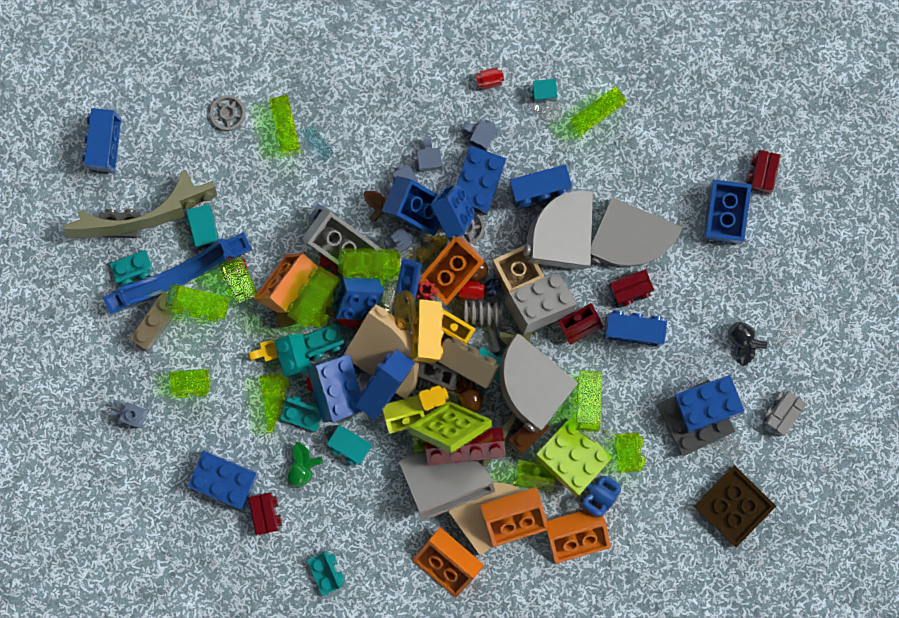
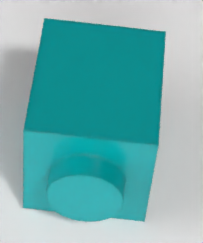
M556 78L533 81L532 87H529L530 98H534V103L557 101Z

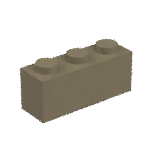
M163 291L130 339L145 350L150 351L183 304Z
M456 337L445 339L442 345L443 354L438 362L484 388L491 386L501 366L496 363L497 360L493 357H485L479 354L480 351L472 346L468 348L463 345L462 340Z

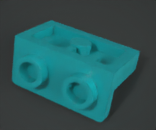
M146 250L110 263L115 277L114 281L117 285L125 286L132 284V280L148 278L151 276L150 273L154 272Z
M337 323L303 336L308 358H313L314 360L325 357L324 353L328 351L332 353L338 352L343 349V345H346Z
M292 395V398L287 397L280 419L317 432L322 419L318 405L314 402H310V405L302 403L303 399Z
M328 550L307 560L322 596L344 587L343 582L346 581L341 571L338 572L335 565L338 562L334 553L330 554Z

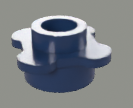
M495 278L489 279L485 283L484 293H487L490 297L496 295L501 289L500 280Z

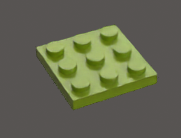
M448 401L408 426L410 434L452 453L492 427L490 419Z
M572 417L566 421L534 456L575 497L582 493L613 458Z

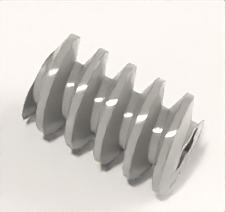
M465 300L464 321L468 324L469 320L472 319V323L475 325L477 320H479L481 326L487 321L489 327L492 322H495V326L498 328L502 319L503 304L498 309L497 303H494L491 308L489 302L483 307L482 301H479L478 305L475 306L473 300L470 305Z

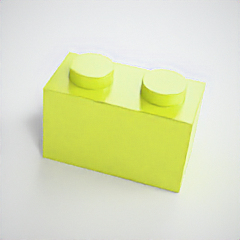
M419 395L407 398V400L403 399L388 403L383 409L389 434L406 430L408 426L425 416Z

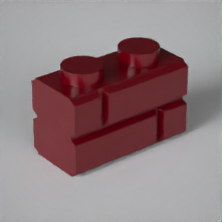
M758 150L756 154L752 155L750 165H753L752 173H748L746 180L747 184L752 185L751 190L766 194L773 192L781 154Z
M646 269L609 283L617 306L620 304L623 307L633 304V299L640 297V300L651 297L650 293L654 291Z
M592 303L557 321L570 345L604 327Z
M273 492L248 497L255 535L279 531L280 526H283L281 515H277L276 507H279L277 495L273 496Z

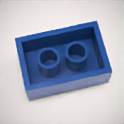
M91 108V113L87 115L89 129L85 133L84 140L87 145L86 151H83L82 161L91 171L115 174L122 118L114 110Z
M470 146L457 183L465 191L466 200L473 210L488 215L506 163V158Z
M565 164L510 179L509 188L514 206L524 209L530 207L533 202L538 201V204L548 202L549 198L555 196L557 198L562 194L569 193L572 184Z
M396 176L382 212L421 233L433 236L436 235L440 225L437 216L433 214L431 209V203L438 194L412 179Z
M712 180L709 188L703 239L742 244L744 242L751 184Z
M613 310V312L606 316L603 339L660 347L665 344L667 321H664L663 317L660 316L643 318L644 314L632 313L629 316L624 315L623 311Z
M398 349L392 355L388 353L383 362L374 371V376H371L366 383V387L358 395L357 398L360 400L356 407L375 420L392 399L416 363Z
M350 354L338 355L306 367L323 422H334L362 411L356 407L360 400L357 397L361 391Z
M731 375L683 391L674 396V401L687 434L740 416L745 412Z
M203 451L187 487L236 508L244 509L259 473L211 452Z

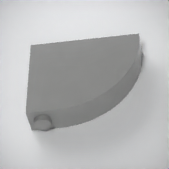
M573 191L562 194L545 205L536 214L530 225L527 242L524 247L526 262L584 270L590 266L593 192Z
M612 197L591 244V261L598 264L604 262L617 267H636L650 263L662 256L674 244L683 227Z
M519 333L513 337L503 353L499 377L504 399L511 411L525 424V428L532 433H538L544 428L578 383Z
M426 451L413 456H406L403 460L399 461L422 521L495 492L488 472L477 461L427 465Z

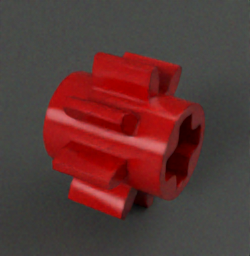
M428 279L423 284L419 281L415 300L428 299L433 301L434 298L431 295L438 293V291L434 290L435 283H428ZM422 290H428V293H422Z

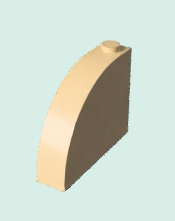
M376 304L367 314L344 355L350 354L353 364L369 375L374 376V371L379 364L383 362L388 353L392 355L396 349L412 360V335L398 319ZM414 361L416 364L396 391L398 395L406 400L418 384L420 377L417 374L421 362Z
M493 482L495 492L449 510L451 516L480 556L493 547L480 505L523 492V490L509 484Z

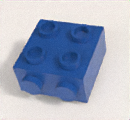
M459 183L442 189L431 203L432 212L437 216L440 228L445 232L447 238L452 236L460 237L465 234V230L471 225L475 217L474 210L468 204L466 193Z
M343 277L332 304L336 319L365 320L371 309L376 304L379 306L381 299L384 297V288L381 286L380 280Z

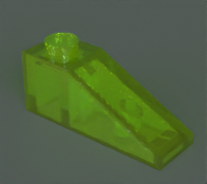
M282 372L259 376L269 434L275 432L286 398L287 388L290 387L289 378L283 377Z

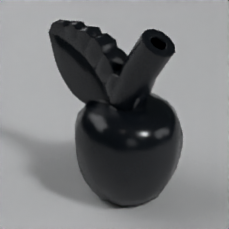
M736 322L730 327L728 336L732 343L739 347L738 357L743 366L748 365L754 359L756 354L755 347L767 349L768 342L754 339L755 330L750 325Z

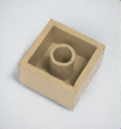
M525 245L492 261L491 267L500 280L506 296H508L509 292L545 278L538 264L526 262V256H524Z

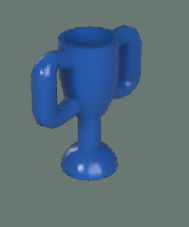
M608 476L600 477L596 485L589 484L585 488L589 495L582 500V506L594 516H603L621 492V486ZM603 483L613 488L614 491H610L609 489L603 487ZM593 500L601 507L600 510L590 504L589 501Z

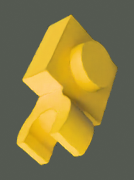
M278 337L260 343L261 349L249 353L251 361L262 357L265 358V362L277 359L278 354L274 340L278 339Z

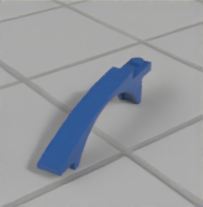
M245 232L228 240L220 238L206 250L186 262L145 280L119 287L117 291L102 298L110 315H113L159 296L163 291L168 292L205 275L221 265L252 251L253 248Z

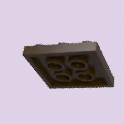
M733 465L693 507L737 548L772 512L776 505Z

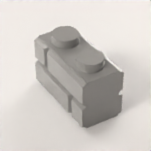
M789 391L780 392L774 400L776 404L773 409L769 408L763 416L765 418L763 423L781 436L787 434L807 405Z

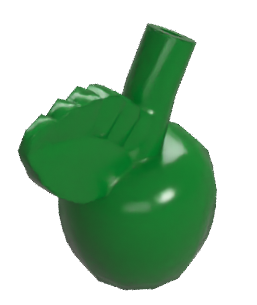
M300 442L294 444L293 459L295 462L290 465L286 473L287 482L295 488H300L311 480L312 471L310 468L323 464L321 456L310 459L308 448Z

